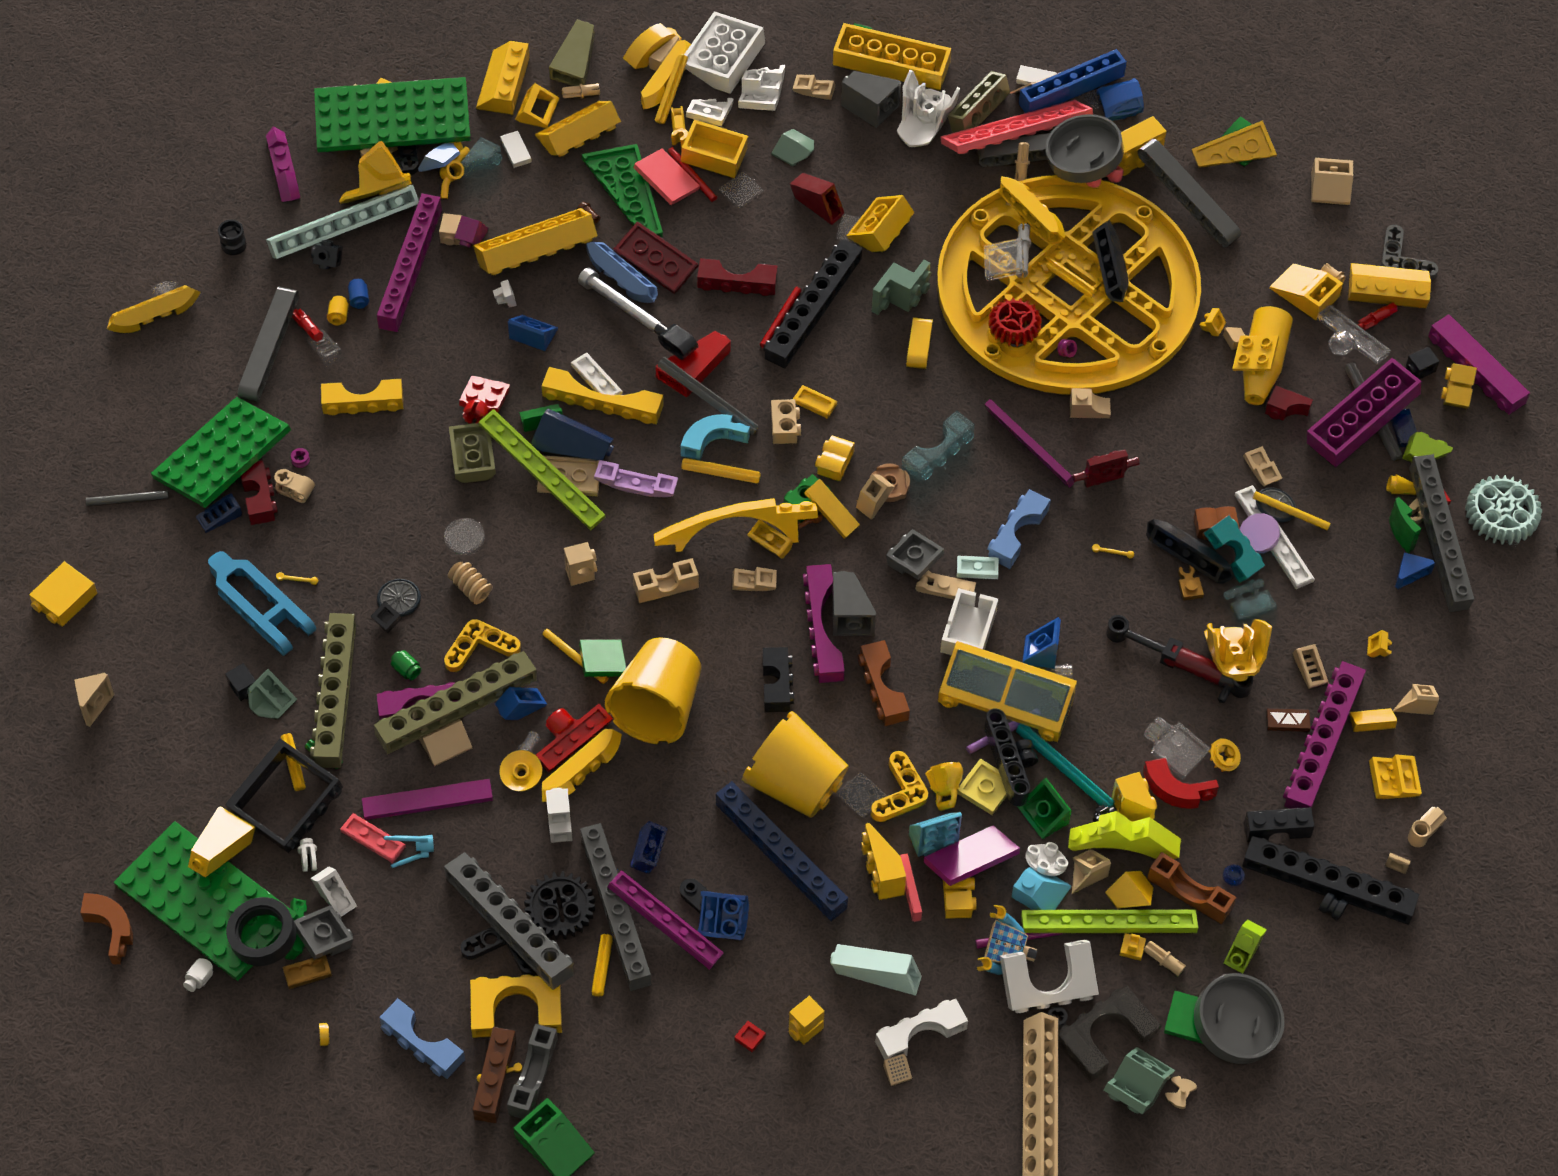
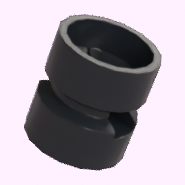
M237 220L222 222L218 227L222 250L228 255L242 253L247 244L242 224Z

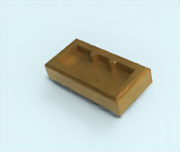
M326 955L315 960L311 958L283 967L289 989L332 977Z

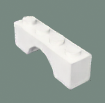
M957 999L945 1000L931 1010L924 1009L913 1018L907 1017L900 1020L897 1025L881 1028L876 1033L875 1043L884 1060L901 1054L907 1056L908 1042L916 1033L923 1030H934L948 1038L966 1030L968 1020Z

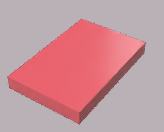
M663 149L636 162L633 167L670 205L693 194L700 187Z

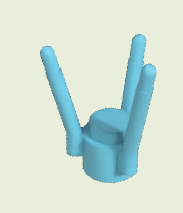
M433 835L384 836V840L416 842V851H421L420 854L391 864L392 868L420 858L429 857V852H434Z

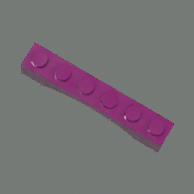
M831 564L806 566V574H803V586L808 588V592H805V604L810 605V609L807 610V621L812 622V627H809V638L814 640V645H811L812 658H816V663H813L814 676H818L819 683L844 681L843 655L827 637L821 620L823 607L832 593L833 576Z

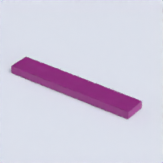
M990 399L985 403L987 411L1065 485L1070 488L1074 484L1072 475Z
M490 779L366 797L362 798L364 819L371 820L493 801Z
M622 870L607 886V888L709 970L723 955V951Z

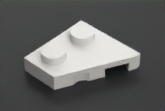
M727 98V102H716V99L692 100L686 111V117L722 127L731 110L734 99Z

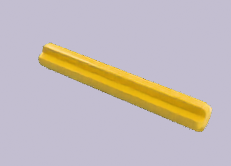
M679 54L676 58L657 111L655 122L659 124L666 122L688 57L683 54Z
M683 458L681 465L683 470L751 483H759L761 477L760 472L689 458Z

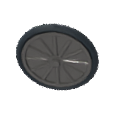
M1265 488L1259 492L1296 508L1293 499L1280 489ZM1256 500L1259 511L1272 516L1277 522H1287L1294 518L1290 514Z
M394 579L385 583L377 595L379 607L386 601L401 617L414 612L421 600L418 587L406 579Z

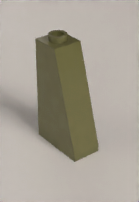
M576 20L549 66L550 79L571 86L586 85L595 38L593 24Z

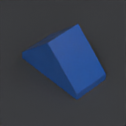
M1404 553L1395 587L1397 589L1402 588L1431 574L1435 562L1432 559Z

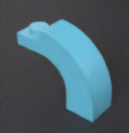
M720 414L702 418L694 423L685 433L681 443V456L701 460L706 445L713 440L721 438L748 443L750 426L742 423H732V415Z

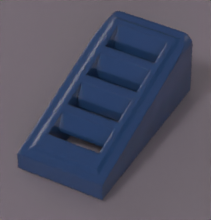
M231 493L197 515L196 519L205 533L242 516V512ZM216 513V515L218 516V518L215 519L214 516H213V514ZM208 517L211 523L208 524L205 518Z

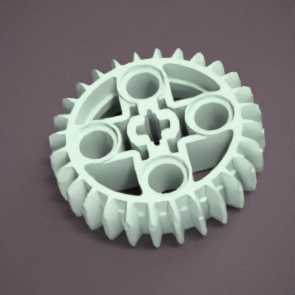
M1496 475L1494 480L1489 476L1487 481L1482 479L1480 484L1476 483L1470 491L1465 511H1467L1466 517L1470 518L1469 524H1474L1473 530H1480L1479 536L1483 533L1486 534L1485 540L1491 537L1493 538V543H1495L1498 539L1502 545L1507 540L1509 545H1511L1514 539L1518 544L1521 539L1525 541L1528 536H1531L1540 523L1542 509L1540 508L1541 502L1538 501L1539 495H1533L1534 489L1528 490L1529 484L1523 486L1521 484L1522 480L1519 482L1514 481V476L1511 480L1507 479L1506 475H1504L1503 479ZM1526 505L1528 511L1524 510L1522 507ZM1479 507L1485 511L1484 514L1480 512Z

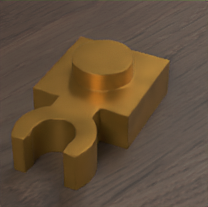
M1191 566L1189 568L1190 573L1183 572V568L1179 567L1178 574L1181 580H1179L1178 584L1183 601L1199 599L1204 596L1200 578H1193L1195 569Z

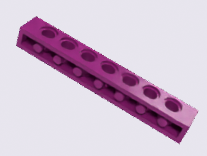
M421 194L377 313L379 329L394 332L399 330L442 212L441 198L438 196Z
M1342 661L1340 668L1335 667L1331 677L1334 680L1333 685L1328 684L1324 696H1327L1326 702L1321 701L1317 711L1321 713L1319 719L1315 717L1311 726V730H1314L1312 736L1307 735L1304 743L1307 749L1305 753L1301 751L1297 760V764H1300L1299 769L1293 770L1290 781L1293 782L1292 786H1287L1283 798L1286 799L1284 807L1289 809L1312 808L1364 678L1365 669Z

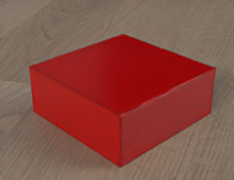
M747 1021L736 1034L734 1040L753 1052L764 1039L766 1033Z

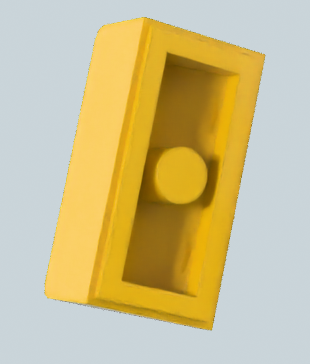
M1391 708L1349 713L1354 732L1395 728L1397 724V718Z

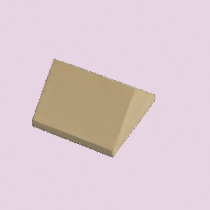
M106 673L75 679L79 706L85 723L89 727L114 696L108 674Z
M460 719L419 739L434 766L472 749Z

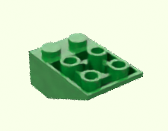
M548 1098L514 1127L515 1138L553 1176H571L595 1154L566 1116Z

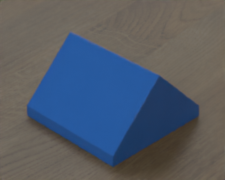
M520 315L508 321L509 339L546 351L558 327L525 315Z
M1059 617L1026 635L1023 663L1055 669L1061 623Z

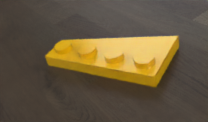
M1263 120L1191 150L1198 168L1277 157Z

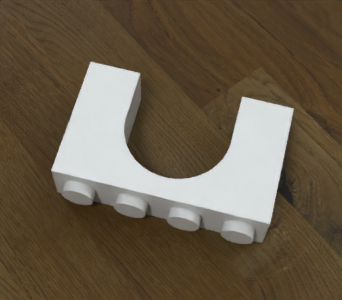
M1081 940L1064 944L1068 965L1067 977L1060 987L1047 992L1039 991L1032 985L1029 978L1026 955L1023 952L1000 955L1008 1008L1012 1011L1015 1010V1013H1023L1029 1011L1028 1008L1037 1006V1009L1049 1008L1051 1003L1058 1002V1005H1066L1072 1003V999L1080 998V1001H1087L1093 999V995H1099L1090 942Z

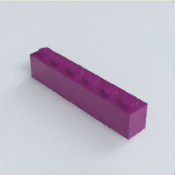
M1448 314L1431 325L1428 335L1431 342L1435 345L1437 344L1443 350L1444 355L1451 358L1456 364L1476 367L1474 384H1478L1483 389L1485 395L1491 397L1501 410H1504L1509 415L1526 404L1530 392L1453 317Z

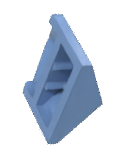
M444 143L424 157L418 170L422 172L445 167L460 155V152L453 143Z

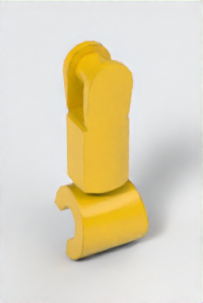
M683 106L674 109L671 107L672 145L681 142L682 151V146L688 135V131L685 128Z

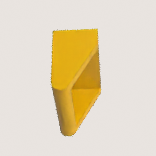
M534 83L526 92L515 120L547 128L559 97ZM536 98L550 101L543 119L531 112Z

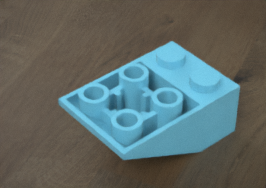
M961 812L948 813L910 825L909 837L918 857L930 855L959 841Z

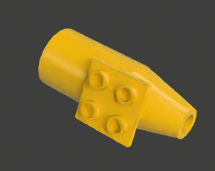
M1266 306L1258 308L1253 315L1249 336H1240L1232 369L1233 371H1243L1244 398L1246 402L1252 405H1262L1265 402L1282 371L1293 318L1287 311L1277 307Z

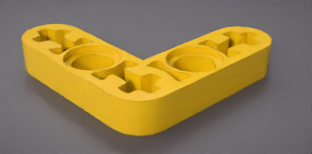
M474 619L465 625L445 655L444 662L447 670L457 672L463 668L478 643L510 657L513 654L520 653V641L504 631ZM476 627H479V631H474V633L472 634L471 628L475 629ZM490 635H497L499 637L496 642L488 641ZM467 642L470 644V647L463 650L459 648V645ZM515 644V648L508 649L507 645ZM457 657L458 663L454 662L452 665L450 663V660L454 661Z
M902 751L893 752L888 763L902 791L879 799L872 804L870 814L877 822L889 820L919 808L927 802L928 790L910 759ZM895 759L902 761V765L900 766L898 762L894 763ZM910 775L914 778V781L907 783L902 777ZM915 793H917L918 795L922 794V798L920 799L918 796L914 797ZM902 800L905 802V806L897 807L894 801ZM877 808H879L880 810H885L884 814H882L880 811L877 812Z

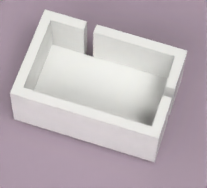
M958 588L942 637L940 652L952 655L957 641L985 650L997 612L998 599L980 594L978 608L974 607L976 593Z

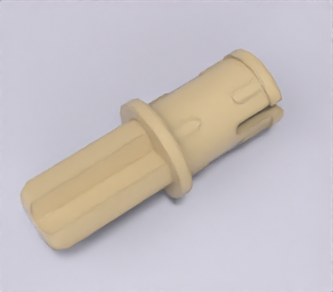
M599 83L563 87L562 96L563 98L581 97L583 99L584 96L600 95Z
M1019 143L1017 160H1015V180L1027 179L1028 164H1030V161H1028L1029 143Z
M1152 941L1148 942L1144 948V951L1157 960L1160 966L1163 965L1177 977L1186 967L1185 964L1174 958L1170 951L1167 953Z

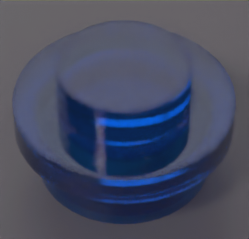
M1233 864L1224 869L1223 879L1227 884L1237 886L1244 881L1245 873L1240 866Z

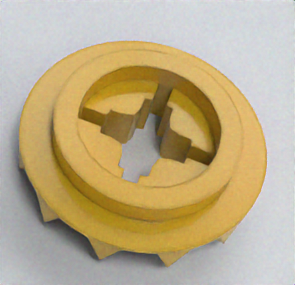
M1218 739L1211 744V749L1208 752L1211 754L1210 760L1215 764L1214 768L1221 769V772H1231L1239 766L1240 752L1232 741ZM1224 752L1227 759L1223 760V756L1220 753Z

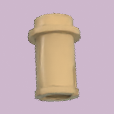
M1328 263L1320 270L1329 273L1342 283L1345 281L1344 273L1337 271Z

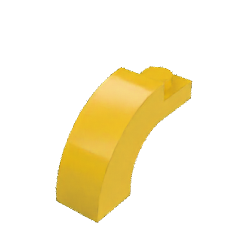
M661 23L656 24L645 30L635 39L626 51L623 59L635 69L645 68L649 65V57L673 37L679 35L672 28H665Z

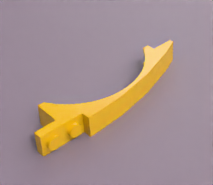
M775 498L738 503L704 512L673 524L655 533L654 543L655 546L675 544L676 552H681L698 531L713 522L731 517H752L766 521L780 529L792 540V543L799 542L798 520L818 518L816 503L809 501L793 505L782 503L780 506H776Z

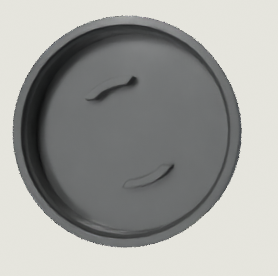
M1092 114L1075 116L1057 125L1048 136L1045 147L1049 166L1055 175L1063 180L1074 183H1088L1106 177L1117 168L1124 154L1122 135L1117 125L1108 118Z
M1232 973L1218 977L1201 992L1194 1008V1024L1202 1043L1215 1056L1230 1063L1250 1064L1264 1058L1277 1046L1284 1031V1013L1278 998L1266 984L1246 974Z

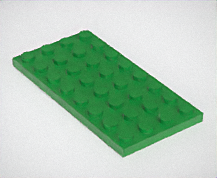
M466 77L314 88L318 152L370 149L379 141H382L386 147L471 141Z
M174 821L113 883L236 981H239L253 965L242 962L233 952L226 935L228 920L234 910L248 900L259 897L278 899L228 861L207 877L190 869L188 864L191 850L198 841V838ZM287 907L293 920L299 919L297 913ZM272 915L254 917L244 926L241 933V942L247 947L255 949L267 947L279 937L282 930V922Z

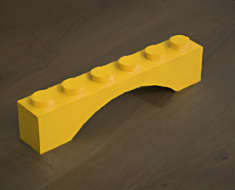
M552 367L548 368L542 383V396L548 400H559L568 405L583 406L588 410L596 409L608 415L616 414L625 419L640 420L645 424L652 423L657 425L664 406L662 394L645 390L628 395L601 394L581 385L568 371Z

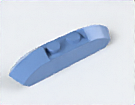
M604 242L586 243L588 256L599 272L604 270L605 275L614 278L618 286L626 289V294L630 298L644 303L655 301L658 291L653 283Z

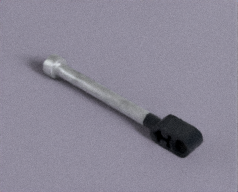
M586 268L580 273L578 278L580 285L586 289L593 288L659 335L658 340L660 344L679 359H685L698 348V343L692 335L676 324L668 328L600 280L599 274L593 269Z

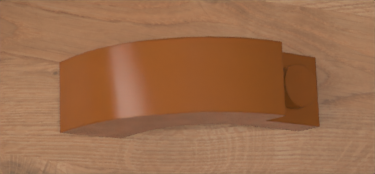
M84 893L80 912L83 921L102 923L112 930L108 956L112 964L121 965L122 957L126 956V945H133V931L127 914L117 902L109 897Z

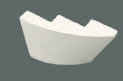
M780 65L779 69L769 70L767 67L745 70L742 77V94L738 101V108L775 111L784 80L785 65Z

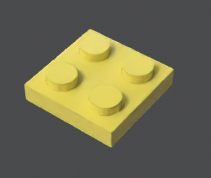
M982 759L977 762L957 790L958 795L991 815L994 814L1007 796L999 770Z

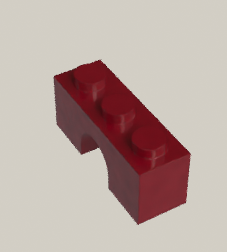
M263 460L257 461L241 475L244 492H259L253 497L245 498L251 525L275 521L274 513H278L276 501H271V496H274L272 484L268 485L267 481L271 479L269 467L265 468Z

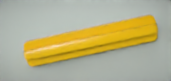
M1054 259L1047 263V269L1089 298L1095 295L1096 289L1063 265Z
M283 734L281 739L295 748L292 734ZM286 756L294 790H304L306 786L300 765Z
M602 934L600 937L592 985L593 996L602 997L604 995L613 941L612 936L609 934Z

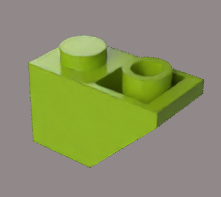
M1416 432L1409 438L1402 459L1412 462L1416 456L1434 454L1435 460L1449 454L1453 447L1448 446L1442 440L1430 438L1426 433Z
M1247 919L1241 926L1224 964L1243 974L1257 951L1267 929Z

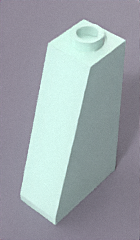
M837 944L836 950L831 954L830 963L837 974L915 996L917 994L922 975L912 955Z

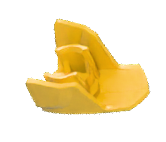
M379 141L359 159V188L345 192L339 202L340 204L375 196L378 193L383 195L412 184L410 173L402 172L386 145Z
M1253 620L1250 627L1244 624L1243 629L1238 627L1224 628V626L1213 629L1212 623L1208 624L1204 635L1218 670L1235 681H1245L1248 676H1255L1266 659L1272 626L1262 620Z

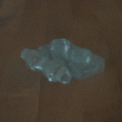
M1252 579L1247 581L1245 585L1240 587L1234 586L1229 591L1224 592L1226 600L1235 599V602L1231 603L1230 608L1239 623L1276 610L1277 605L1268 589L1262 592L1258 589L1264 586L1262 579L1256 581ZM1251 592V596L1243 598L1242 594Z

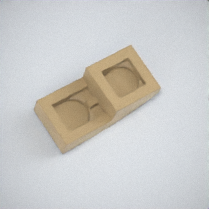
M797 75L793 85L794 92L826 100L832 99L835 89L834 81L816 80L815 75Z
M1263 446L1246 452L1243 455L1254 475L1263 486L1282 480V476L1274 461L1270 462Z
M756 567L755 571L735 568L733 571L732 590H775L777 570Z

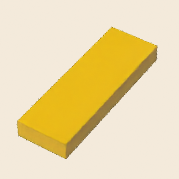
M818 479L804 492L812 503H816L817 509L843 538H846L860 525L821 479Z

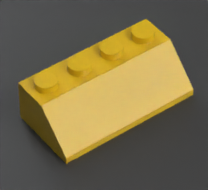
M509 41L493 50L476 109L513 115L530 58L528 43Z
M597 101L536 133L535 136L551 155L561 157L569 153L568 149L583 146L585 140L598 138L604 130L608 132L615 129L616 124L620 123L621 120L612 101Z
M1354 263L1350 265L1348 300L1379 304L1394 302L1398 306L1426 308L1430 301L1431 279L1429 271Z

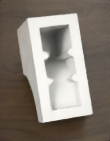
M327 867L310 878L320 896L341 917L357 907L336 869Z

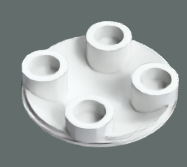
M1048 842L1046 845H1030L1025 854L1029 866L1043 875H1060L1065 872L1068 866V860L1053 842Z

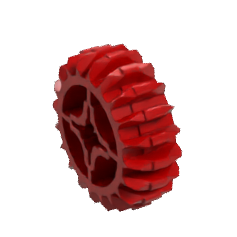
M1013 297L1011 301H1008L1005 298L1003 303L998 301L997 306H993L989 314L988 326L995 340L1000 339L1001 344L1007 342L1008 346L1015 344L1018 347L1021 343L1025 346L1027 342L1032 343L1033 338H1037L1041 330L1042 318L1039 310H1036L1035 304L1030 305L1029 300L1022 302V298L1017 301Z

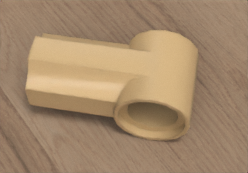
M1431 807L1420 820L1415 821L1408 834L1409 843L1414 847L1424 846L1433 833L1446 821L1447 817L1444 811L1438 807Z

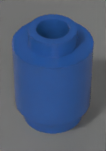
M362 279L351 280L348 286L350 305L354 308L362 309L369 304L367 284Z

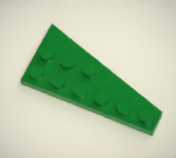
M633 144L582 154L584 163L629 222L634 226L638 221L659 237H663V231L649 183L633 168L636 162L642 160L638 145Z

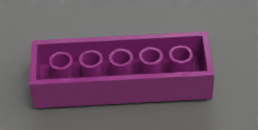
M1391 358L1307 430V444L1333 466L1337 467L1421 394L1422 381L1395 359Z

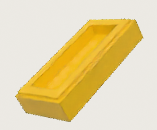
M804 385L801 386L793 398L797 405L827 419L837 405L836 400Z

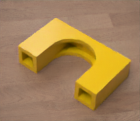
M522 975L521 977L514 978L500 976L495 979L479 977L476 980H470L471 1031L473 1038L491 1037L492 1029L495 1027V1010L497 1005L505 997L514 994L528 996L537 1004L539 1025L557 1029V1033H562L561 985L552 990L540 976Z

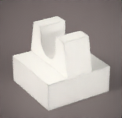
M502 281V287L493 290L498 305L507 303L509 307L517 306L509 281Z

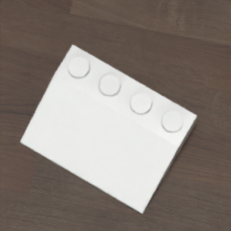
M714 11L684 54L688 57L685 69L714 89L731 94L744 75L745 70L749 68L765 44L763 27Z

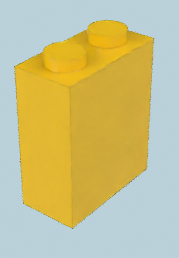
M64 561L29 596L32 602L31 606L38 613L42 611L51 623L55 624L57 622L63 627L97 594V590L91 580Z

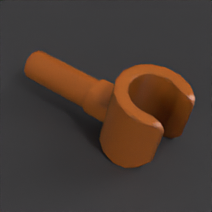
M823 514L818 515V518L802 521L798 524V529L812 522L820 523L823 519Z

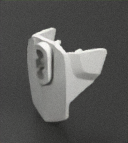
M909 70L902 87V121L897 129L899 137L909 147L928 145L946 121L947 115L954 109L960 92L959 87L956 88L951 98L945 94V90L939 92L933 89H925L926 83L919 85L914 71Z

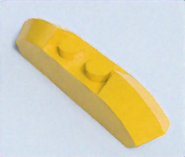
M686 40L677 41L641 91L643 110L661 103L677 56L679 54L684 55L691 45Z
M1001 176L999 194L1048 243L1057 244L1064 240L1065 232L1059 218L1050 212L1047 206L1036 198L1034 193L1029 192L1030 189L1026 185L1015 179Z
M184 285L111 315L107 330L118 333L135 332L140 330L139 323L142 322L145 325L154 321L153 318L156 316H168L172 314L171 310H175L176 314L179 315L194 304L201 292Z
M604 729L542 782V802H547L546 791L553 788H568V795L576 790L574 785H580L588 773L591 771L595 772L600 767L601 762L608 763L613 758L619 748L622 734L614 729Z

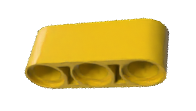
M913 317L906 367L926 369L933 320Z

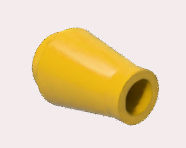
M1397 474L1395 476L1390 475L1386 486L1387 491L1391 492V494L1416 495L1413 482Z

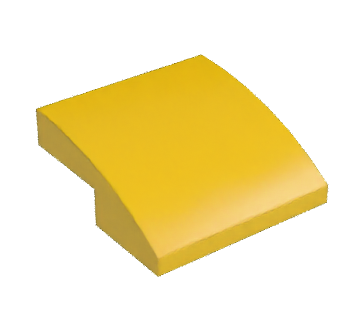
M1395 755L1393 758L1372 757L1369 760L1377 799L1416 797L1422 794L1415 756Z

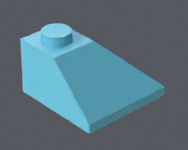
M1029 867L1013 886L1012 898L1032 910H1056L1070 890L1071 885L1056 876L1043 875Z

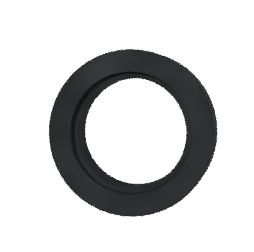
M259 897L244 902L234 910L227 923L226 935L233 952L242 962L253 966H266L281 960L292 949L296 940V925L289 910L283 903L273 898ZM272 915L282 922V930L279 937L267 947L255 949L247 947L241 942V933L244 926L254 917Z

